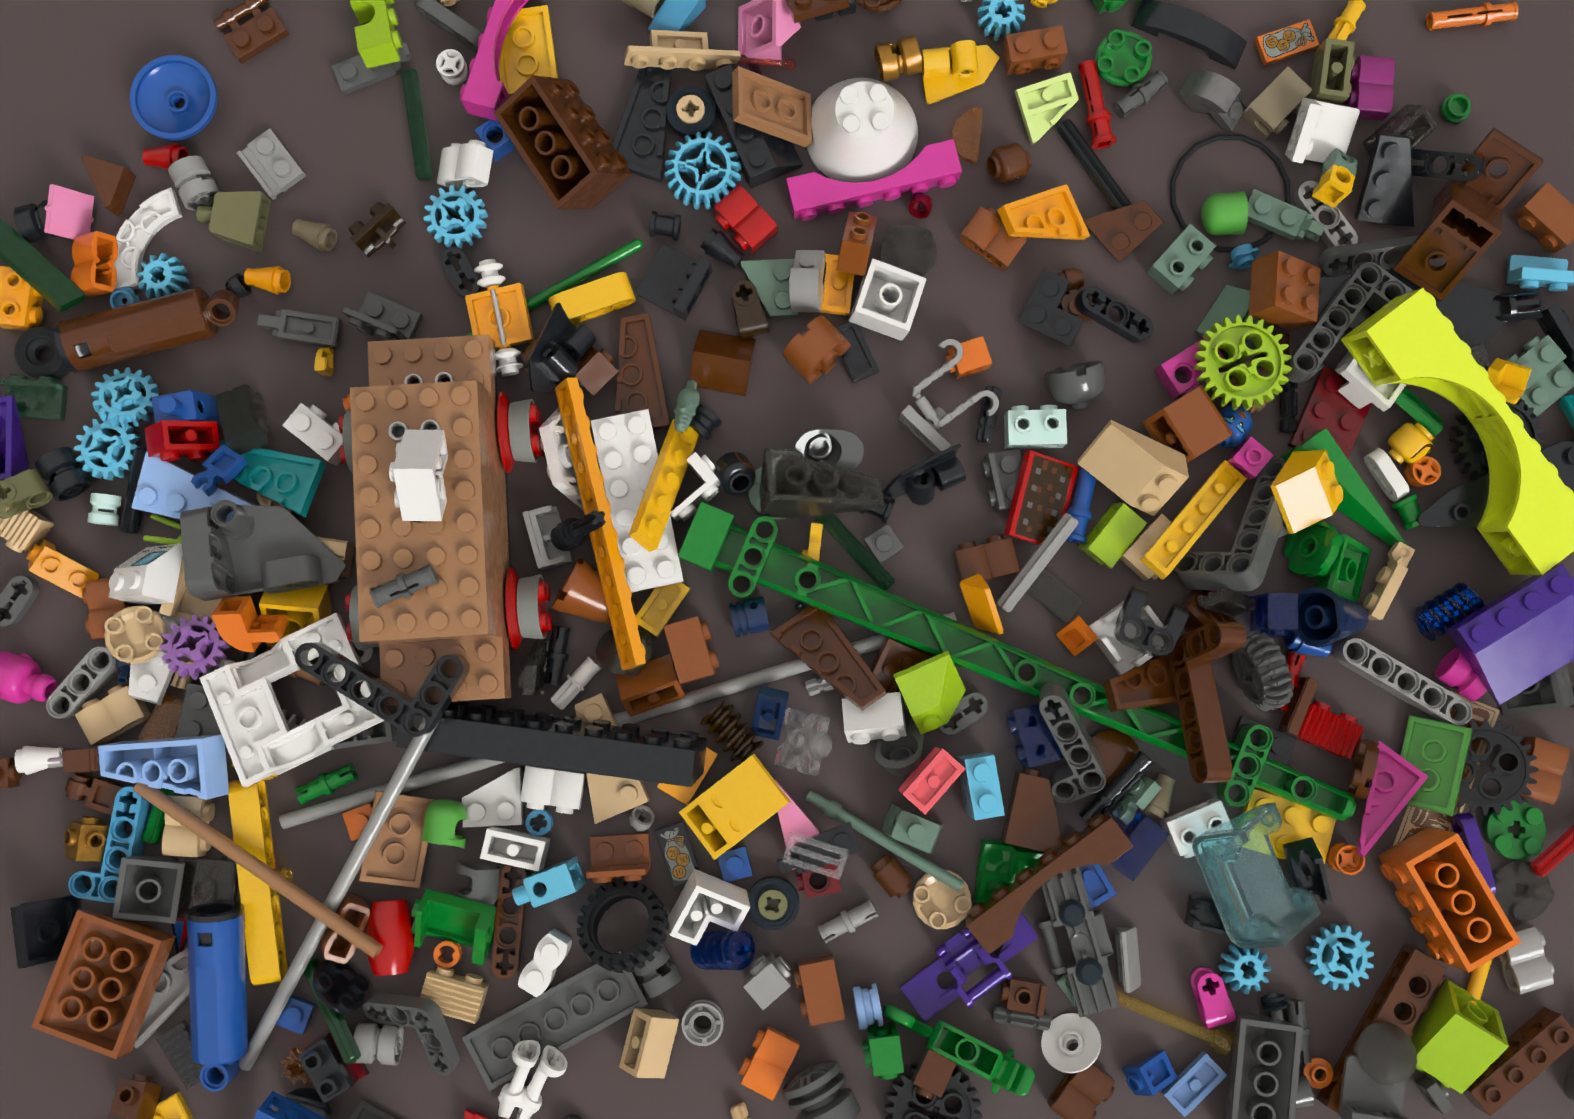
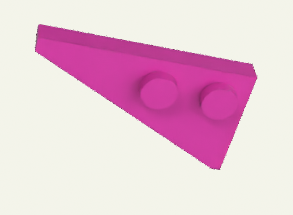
M1378 741L1379 745L1377 746L1379 754L1373 780H1370L1368 783L1370 792L1365 800L1357 854L1362 858L1365 857L1429 777L1381 741Z

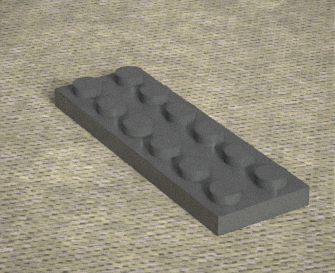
M620 949L614 953H623V951ZM594 963L545 990L538 997L534 996L462 1036V1039L488 1090L491 1091L513 1078L517 1065L512 1059V1051L520 1041L534 1040L540 1044V1055L535 1064L536 1066L539 1064L541 1054L547 1045L553 1046L562 1052L633 1013L634 1008L646 1006L649 1000L634 972L628 973L623 970V973H616Z

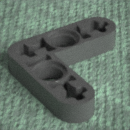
M376 992L363 1004V1012L375 1023L415 1028L428 1062L435 1072L448 1076L459 1064L460 1057L441 1009L433 1000L424 997Z

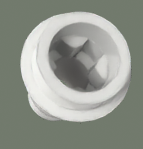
M24 746L15 752L16 770L18 773L25 772L26 775L49 768L47 764L63 763V761L47 762V760L54 757H63L62 751L64 750L62 747Z

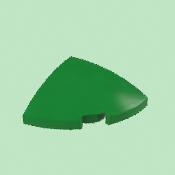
M982 839L976 868L975 902L986 903L992 898L991 894L1002 885L1009 886L1016 880L1014 877L1017 873L1026 867L1033 868L1040 862L1038 859L1044 853L1007 844L1003 841Z

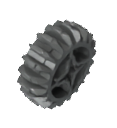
M1258 631L1246 634L1244 646L1232 652L1231 660L1233 661L1232 668L1235 670V677L1239 681V687L1243 689L1244 696L1248 697L1250 703L1255 705L1258 710H1263L1264 712L1273 711L1285 706L1293 697L1292 689H1294V685L1291 682L1292 675L1288 669L1289 665L1285 661V655H1282L1280 646L1275 645L1274 639L1268 637L1265 632L1261 633Z

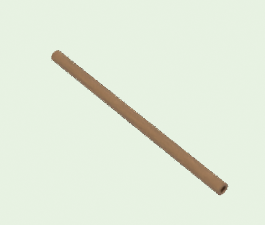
M136 783L133 791L367 955L374 959L381 952L383 945L168 795L157 788L148 787L147 784Z

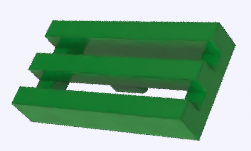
M1405 386L1395 400V403L1423 425L1431 434L1436 436L1443 430L1444 419Z

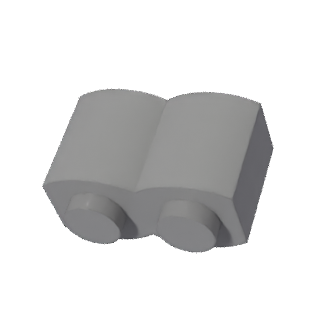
M1527 923L1513 926L1521 943L1498 955L1501 961L1503 976L1509 990L1521 995L1553 985L1555 970L1550 959L1545 957L1544 946L1546 942L1542 932L1536 926Z

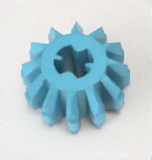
M982 0V6L977 11V15L980 17L977 23L978 27L985 28V37L991 33L994 34L995 42L999 40L1000 35L1005 39L1007 34L1019 33L1020 25L1024 24L1026 18L1022 14L1025 10L1024 4H1017L1018 0Z
M161 253L159 258L155 255H149L150 263L140 262L144 271L136 273L137 277L142 280L138 287L145 291V296L149 299L183 291L182 285L190 283L189 279L184 277L188 273L187 268L181 265V261L178 258H170L166 253Z
M1244 941L1240 942L1238 948L1230 944L1228 947L1231 954L1221 953L1220 955L1221 958L1226 960V963L1218 965V969L1225 972L1221 977L1223 982L1230 983V989L1235 992L1241 989L1242 993L1249 994L1251 987L1255 991H1261L1258 982L1260 980L1264 983L1269 982V979L1263 974L1272 970L1271 966L1264 964L1268 959L1267 954L1259 953V946L1252 944L1249 947ZM1243 963L1249 966L1246 972L1240 969Z

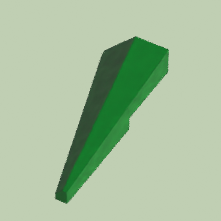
M1326 428L1319 429L1300 444L1278 457L1286 462L1292 452L1326 450L1329 460L1334 464L1338 484L1343 489V500L1336 510L1367 529L1368 532L1380 538L1391 547L1395 542L1406 544Z

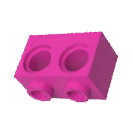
M1200 341L1154 370L1172 399L1179 395H1186L1196 389V384L1201 382L1196 379L1202 374V371L1193 369L1199 363V360L1193 358L1196 352L1202 351L1197 347ZM1218 349L1219 356L1225 359L1221 351ZM1175 371H1181L1185 374L1186 383H1180L1176 380Z

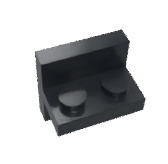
M67 895L48 900L22 903L20 906L11 907L18 968H26L58 960L68 935L67 922L73 920L77 912L75 896Z

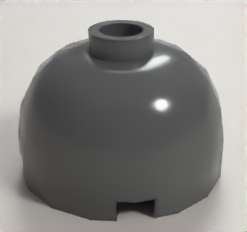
M1100 360L1074 363L1071 367L1064 369L1058 367L1045 373L1051 395L1062 404H1072L1073 409L1090 406L1089 400L1098 397L1103 391L1105 384L1103 362H1100Z

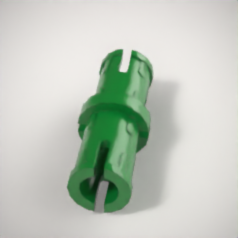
M348 763L328 774L323 772L318 775L317 779L295 787V794H301L297 797L298 801L303 805L323 794H333L335 789L358 780L357 773H351L355 771L354 766Z

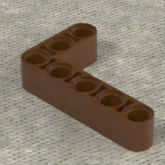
M1209 622L1180 636L1173 650L1168 654L1192 778L1197 783L1228 782L1232 776V763L1211 662L1244 646L1246 630L1240 622Z

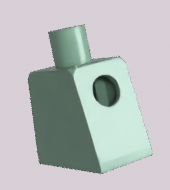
M891 803L881 831L895 840L924 852L932 853L943 824Z

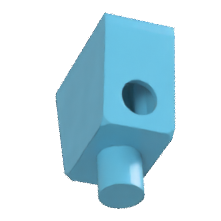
M575 856L527 876L523 879L524 885L512 889V895L518 906L531 902V905L535 908L575 893L586 885L587 882L578 858Z

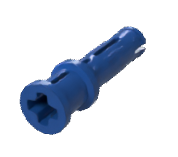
M1083 467L1080 470L1073 505L1066 512L1079 522L1066 540L1075 544H1086L1087 542L1085 533L1088 521L1092 520V512L1089 509L1096 478Z

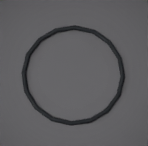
M1241 134L1215 135L1194 144L1179 159L1170 181L1171 207L1180 227L1185 230L1187 225L1176 205V180L1183 163L1198 148L1214 141L1241 140L1259 147L1276 163L1285 182V202L1291 205L1290 180L1281 160L1263 143ZM1270 231L1263 239L1250 244L1253 248L1262 245L1275 233ZM1216 245V247L1213 250L1219 252H1231L1236 247H1221Z

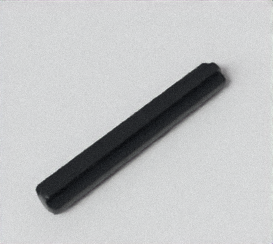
M1068 118L1058 125L1057 131L1113 209L1132 205L1072 120Z

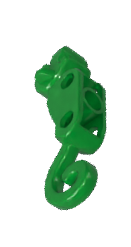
M890 1004L885 1006L882 1012L883 1016L929 1039L926 1044L927 1049L992 1082L991 1092L993 1094H997L1000 1088L1018 1096L1028 1094L1035 1078V1073L1032 1068L1013 1059L1014 1049L1010 1048L1004 1055L993 1046L944 1021L937 1020L935 1026L931 1027Z

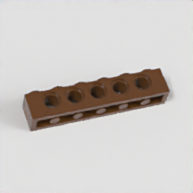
M1405 944L1402 946L1335 1064L1331 1083L1321 1089L1316 1099L1338 1113L1344 1061L1347 1055L1364 1057L1373 1055V1058L1398 1062L1400 1050L1405 1041H1408L1413 1036L1415 1031L1414 1025L1419 1016L1427 1011L1432 993L1443 983L1444 972L1447 969L1445 966L1415 948ZM1413 977H1416L1417 985L1414 989L1410 990L1409 982ZM1402 1003V1012L1395 1016V1006ZM1387 1029V1038L1380 1042V1033Z

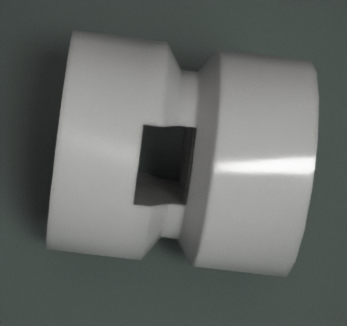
M197 155L187 156L175 161L168 168V173L174 186L179 189V196L186 209L194 211L197 210L199 205H213L214 195L220 192L215 180L210 177L211 172L203 157Z
M360 1022L355 1029L354 1039L361 1052V1057L355 1063L372 1064L377 1059L380 1065L397 1066L401 1059L404 1044L403 1026L385 1024L380 1029L376 1023Z

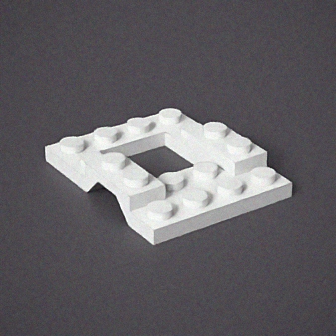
M337 612L282 638L271 650L250 660L227 664L199 678L243 787L255 784L273 774L280 775L334 749L333 745L385 721L337 691L342 706L292 730L288 727L271 683L301 669L295 662V652L300 645L314 642L326 644L362 667L352 641L347 639L346 627L341 615ZM312 648L308 653L309 661L319 657L315 648ZM340 664L334 670V676L338 681H342L345 677V669ZM364 681L360 687L361 694L364 697H369L372 692L368 681Z

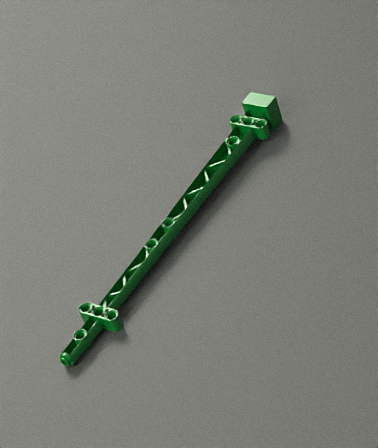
M704 502L700 503L678 557L682 561L714 573L716 567L731 573L728 586L734 596L746 598L753 593L757 584L930 655L936 656L948 651L955 665L1036 698H1039V692L1043 685L1050 682L1058 683L1066 690L1078 715L1188 759L1181 719L1154 707L1110 712L1104 685L775 542L778 527L776 522L770 517L762 516L757 518L749 531L735 525L736 519L734 515ZM761 523H768L773 527V533L770 537L761 538L757 535L756 529ZM753 549L759 551L762 555L760 563L754 566L747 564L745 561L746 553ZM806 572L812 573L816 578V584L808 589L803 588L799 583V577ZM741 576L748 578L750 581V588L743 593L735 591L733 586L735 579ZM1023 664L1029 665L1032 669V676L1026 681H1023L1018 674V670ZM1078 687H1082L1086 691V699L1078 704L1074 700L1073 694ZM1253 723L1245 724L1239 730L1235 742L1227 740L1232 763V776L1228 782L1218 783L1216 788L1217 797L1223 803L1235 807L1244 806L1250 800L1254 788L1257 787L1338 821H1344L1346 818L1353 816L1356 810V802H1354V796L1351 793L1267 757L1273 743V734L1268 727ZM1257 729L1261 738L1259 743L1253 745L1250 735ZM1247 757L1250 767L1247 771L1241 772L1239 762L1242 758ZM1301 780L1304 783V791L1302 794L1297 795L1294 788L1296 783ZM1232 785H1237L1239 790L1238 796L1230 800L1228 790Z

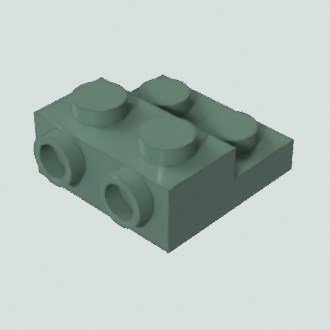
M1537 335L1522 345L1524 351L1518 356L1514 353L1505 359L1506 361L1532 369L1524 394L1520 398V400L1525 401L1523 409L1534 408L1530 415L1531 418L1539 416L1574 387V374L1563 362L1567 356L1549 335L1539 338Z

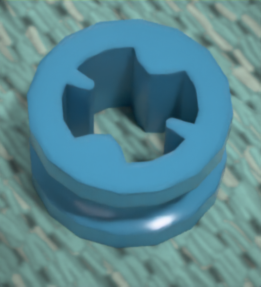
M546 809L533 810L525 820L526 829L534 836L545 835L552 829L554 823L552 814ZM541 814L545 816L543 821L547 820V826L537 830L534 828L536 824H532V819L537 818Z

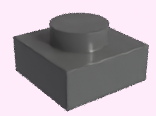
M889 524L864 539V542L879 564L904 549V546Z
M1425 1075L1415 1081V1084L1432 1108L1443 1115L1454 1108L1447 1099L1450 1096L1449 1092L1440 1081L1434 1082Z

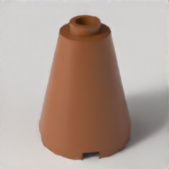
M578 557L572 565L574 567L573 571L567 574L559 588L551 608L558 612L611 625L599 572L585 559Z

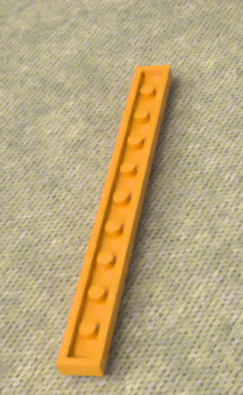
M577 377L566 378L555 387V392L584 513L587 515L594 510L605 513L603 517L606 521L605 525L589 534L622 671L629 670L646 663L645 647L640 640L638 618L633 611L632 593L624 573L625 564L618 549V535L611 520L610 502L606 499L604 491V477L599 470L597 462V448L592 441L590 433V419L586 415L583 404L584 394L579 387Z

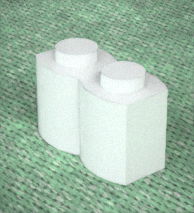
M469 140L465 144L452 143L451 147L443 148L437 184L447 188L453 185L456 190H459L462 185L466 189L487 186L494 150L487 148L486 144L479 140Z
M526 765L520 801L527 802L526 808L544 810V805L556 806L555 812L573 814L574 809H581L586 773Z
M555 928L550 930L538 943L534 952V958L522 970L518 987L535 997L541 995L554 979L557 967L568 955L572 945V938Z

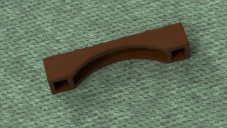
M1108 811L1103 815L1101 813L1094 815L1087 822L1088 826L1079 833L1077 831L1070 833L1062 841L1064 844L1055 851L1053 849L1046 851L1038 859L1040 862L1031 869L1029 867L1022 869L1014 877L1016 880L1007 887L1005 885L998 887L991 894L992 898L983 905L982 903H977L967 912L968 916L965 918L966 926L988 955L1013 937L1016 922L1024 905L1032 894L1046 881L1061 872L1075 867L1092 864L1110 865L1134 847L1131 840Z

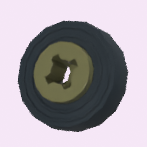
M767 876L758 880L748 893L750 903L748 914L750 919L763 929L780 930L787 927L798 913L799 896L795 887L788 880L779 876Z

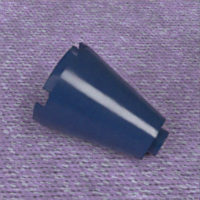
M1311 587L1301 591L1297 595L1299 598L1295 604L1291 605L1289 611V622L1292 632L1296 637H1300L1305 642L1304 644L1308 646H1327L1362 631L1368 623V613L1362 605L1322 587Z

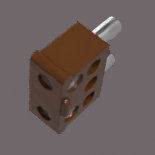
M98 748L62 751L63 757H54L47 760V762L63 761V763L47 764L49 768L63 767V773L100 770Z

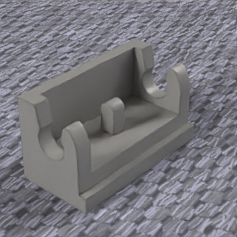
M552 505L522 512L538 569L543 571L573 562L570 551L558 550L551 542L550 535L552 529L562 522L557 506L552 507Z

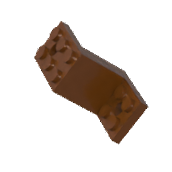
M1495 127L1492 128L1472 152V154H1477L1484 160L1485 169L1483 174L1473 181L1450 179L1434 198L1432 221L1393 267V270L1419 287L1424 288L1425 291L1441 301L1503 232V208L1543 164V158ZM1469 161L1468 164H1462L1459 169L1466 170L1468 174L1469 171H1474L1475 165L1470 164ZM1495 162H1503L1506 164L1507 170L1502 175L1496 176L1489 172V167ZM1440 254L1445 257L1446 262L1440 267H1433L1429 264L1428 259L1433 255Z

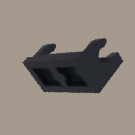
M1309 837L1283 844L1293 890L1295 893L1298 892L1303 904L1311 906L1309 898L1311 895H1318L1324 905L1333 903L1323 858L1313 838Z
M1190 894L1184 924L1194 929L1252 941L1253 932L1249 929L1250 919L1254 920L1255 915L1252 911H1249L1248 906Z

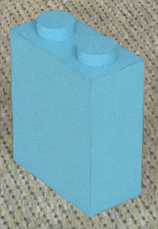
M981 752L957 756V761L965 768L960 775L966 815L973 820L1005 816L995 755Z

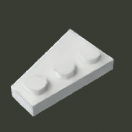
M155 611L164 621L167 634L173 632L170 627L171 624L177 627L181 625L180 618L163 615ZM161 650L157 656L147 662L130 664L128 690L130 697L161 705L173 676V672L168 668L169 664H166L161 658L166 654Z

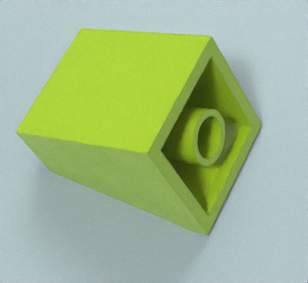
M1448 979L1442 984L1417 1025L1413 1036L1406 1043L1409 1061L1417 1070L1427 1072L1440 1081L1444 1087H1451L1460 1094H1463L1509 1047L1499 1011L1486 1002L1475 999L1468 991ZM1469 1001H1475L1477 1003V1006L1473 1003H1469Z

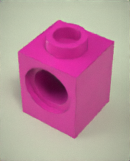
M1251 436L1245 439L1242 445L1236 447L1226 461L1247 478L1246 482L1255 478L1274 455Z

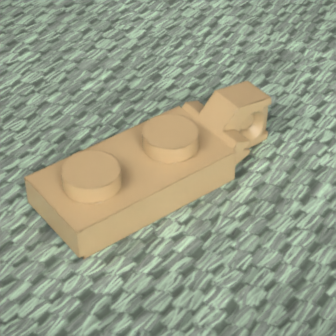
M1395 542L1387 553L1389 557L1388 564L1379 571L1376 577L1377 586L1373 592L1367 595L1363 602V607L1367 610L1369 620H1383L1408 571L1406 567L1415 549L1402 542Z

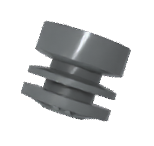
M831 1059L812 1065L798 1073L782 1087L785 1099H791L789 1101L790 1109H803L796 1119H853L860 1112V1105L852 1089H839L846 1082V1077L844 1073H838L841 1068L837 1060Z

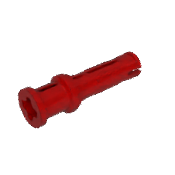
M1087 60L1078 65L1089 114L1086 119V125L1090 127L1092 134L1091 148L1104 149L1114 145L1117 140L1116 136L1112 135L1110 126L1111 113L1105 109L1096 61Z

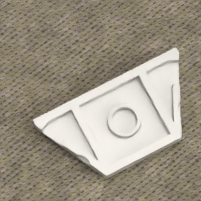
M558 407L539 427L540 445L545 452L547 461V474L552 485L584 511Z

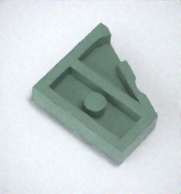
M795 258L741 261V269L745 272L749 281L755 285L759 299L770 319L795 318L799 315L798 312H792L789 293L790 269L794 267Z

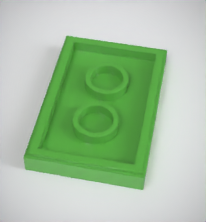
M1409 715L1400 756L1429 777L1406 805L1454 816L1472 735L1471 728Z

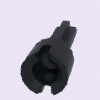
M594 510L580 519L568 518L557 524V527L552 529L550 535L551 542L558 550H572L584 543L587 534L605 525L606 521L603 518L605 513Z

